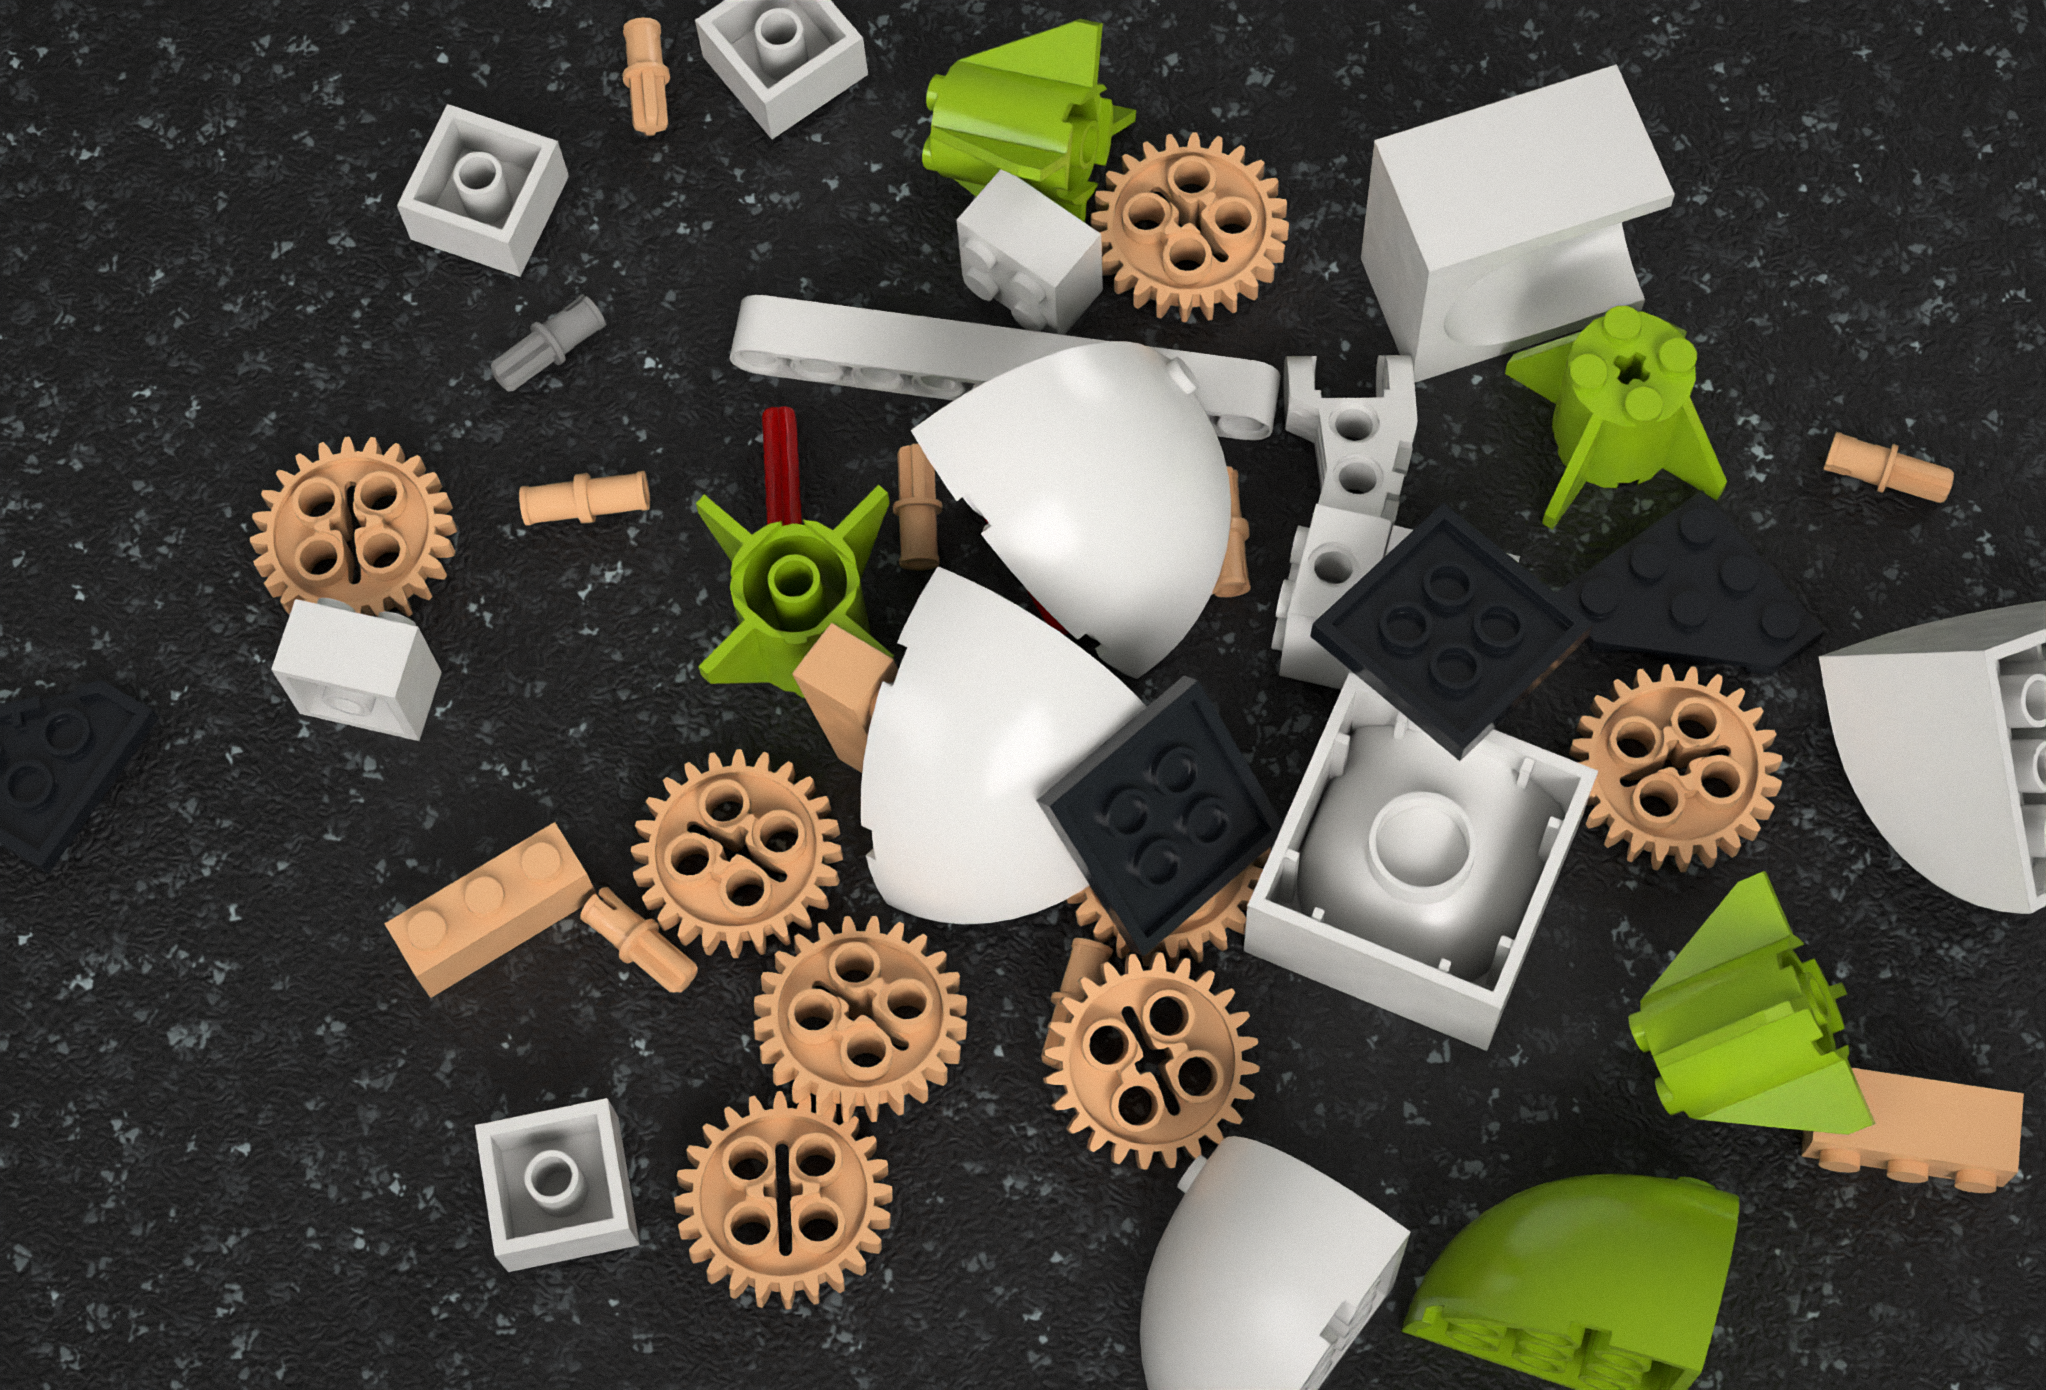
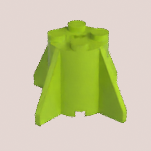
M1078 19L961 58L950 67L946 76L935 74L929 83L926 96L927 107L930 111H933L931 134L928 136L923 148V166L928 170L937 171L942 177L954 179L976 197L1000 169L1019 177L1085 222L1087 200L1092 196L1099 184L1088 181L1094 164L1106 166L1112 136L1134 123L1136 119V110L1115 106L1112 104L1111 99L1100 97V93L1107 89L1104 84L1097 83L1103 23Z
M1616 306L1609 309L1605 316L1593 320L1581 332L1513 354L1507 363L1505 374L1556 404L1552 419V433L1554 432V439L1558 445L1557 453L1562 463L1567 467L1545 511L1542 524L1553 530L1586 481L1603 488H1617L1619 483H1631L1639 479L1638 484L1650 480L1662 468L1698 490H1703L1705 494L1713 499L1718 500L1724 491L1727 480L1690 398L1696 381L1695 364L1697 361V351L1693 344L1685 339L1687 331L1659 317L1643 311H1637L1630 306Z
M877 485L834 530L817 521L803 520L804 525L793 523L785 526L782 525V521L767 524L753 535L704 494L695 504L698 514L732 562L730 590L739 626L698 666L701 676L710 684L771 683L784 691L795 692L798 696L805 698L792 673L831 623L894 659V655L871 636L860 582L890 503L888 492L880 485Z
M1766 871L1741 880L1733 887L1640 1001L1641 1010L1628 1016L1629 1026L1639 1048L1643 1052L1651 1050L1661 1076L1655 1078L1656 1090L1664 1108L1670 1115L1684 1111L1690 1118L1697 1120L1849 1135L1876 1123L1847 1059L1849 1056V1046L1846 1045L1836 1049L1833 1033L1845 1029L1835 999L1847 995V992L1842 982L1832 986L1828 985L1814 958L1801 963L1796 953L1792 950L1804 945L1799 937L1793 935Z

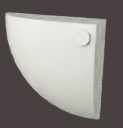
M1108 341L1058 351L1011 369L963 394L921 422L911 432L955 500L958 501L963 497L976 513L984 516L988 521L981 535L1036 600L1077 640L1087 634L1090 638L1100 642L1101 645L1095 648L1099 658L1122 673L1138 679L1164 659L1178 645L1197 621L1207 604L1220 575L1227 550L1231 522V494L1224 453L1207 414L1193 393L1199 388V383L1185 362L1179 357L1171 360L1152 348L1139 343Z
M937 567L919 596L897 643L908 648L900 664L895 681L893 683L882 681L869 727L861 781V826L872 830L873 849L866 855L867 863L875 885L886 904L911 915L955 924H984L1012 920L1056 905L1089 886V883L1036 800L1147 706L1105 666L1053 627L993 591L953 572Z
M2046 601L1991 609L1925 623L1884 634L1819 656L1831 726L1844 770L1867 815L1895 851L1932 883L1952 895L1977 906L2020 914H2031L2046 906Z
M1237 1136L1226 1137L1208 1160L1199 1155L1178 1183L1177 1188L1182 1190L1185 1195L1175 1210L1157 1246L1146 1279L1141 1306L1140 1344L1148 1390H1318L1392 1290L1410 1231L1353 1191L1308 1164L1255 1140Z

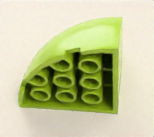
M1633 1174L1575 1176L1540 1184L1524 1190L1483 1212L1448 1243L1427 1271L1418 1287L1401 1332L1575 1390H1688L1702 1373L1714 1330L1736 1236L1739 1197L1738 1195L1718 1190L1705 1181L1691 1177H1678L1675 1180Z

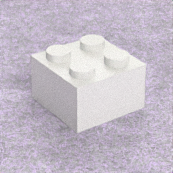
M724 0L695 20L704 59L771 139H774L868 75L863 37L831 0Z
M447 104L397 207L411 240L521 277L569 175L558 141Z
M1000 169L956 220L962 276L965 284L980 298L991 301L994 298L1009 308L1015 320L1026 330L1065 335L1103 290L1101 233L1015 175Z
M319 598L317 604L295 599L271 669L299 714L420 741L442 673L419 627L416 626L414 621L393 612H380L378 617L356 613L350 605L331 598Z
M608 1098L475 1125L494 1255L508 1272L640 1245L619 1117Z

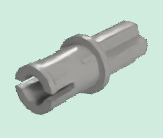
M581 294L575 301L545 323H533L530 326L531 334L493 360L491 372L494 378L509 392L517 389L552 362L561 365L566 360L565 354L606 326L604 317L592 300Z

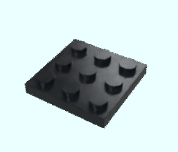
M1443 502L1312 624L1310 637L1457 760L1461 761L1590 636L1594 623Z
M1187 676L1179 679L1036 800L1129 949L1143 957L1272 846L1283 825L1199 681Z

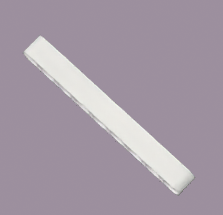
M752 295L745 297L741 301L729 359L738 368L760 375L954 401L979 385L1032 360L1072 347L1108 341L767 295ZM1147 346L1171 360L1179 357L1189 367L1199 383V388L1193 393L1207 414L1217 436L1241 440H1261L1271 435L1281 377L1276 368L1255 360Z

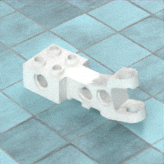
M1378 355L1376 397L1321 398V390H1315L1317 356H1285L1283 380L1285 429L1314 443L1321 494L1319 502L1315 506L1310 528L1299 525L1297 527L1290 557L1292 565L1288 580L1284 579L1276 610V617L1278 619L1271 649L1282 651L1279 676L1342 690L1349 672L1354 674L1313 640L1310 634L1312 624L1385 557L1391 528L1395 524L1399 508V497L1403 480L1407 475L1412 455V444L1418 422L1411 355ZM1348 436H1349V437H1355V438H1358V439H1360V440H1357V441L1347 440V439L1344 438V437H1348ZM1346 490H1359L1364 492V494H1353Z

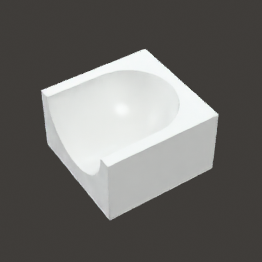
M1617 64L1374 140L1361 261L1399 354L1411 355L1414 383L1584 329L1593 320L1605 316L1609 309L1616 306H1630L1637 311L1642 310L1645 298L1631 263L1622 222L1671 207L1675 194Z
M1349 672L1247 905L1244 952L1487 1051L1581 822L1598 770L1494 729L1459 761L1357 675Z

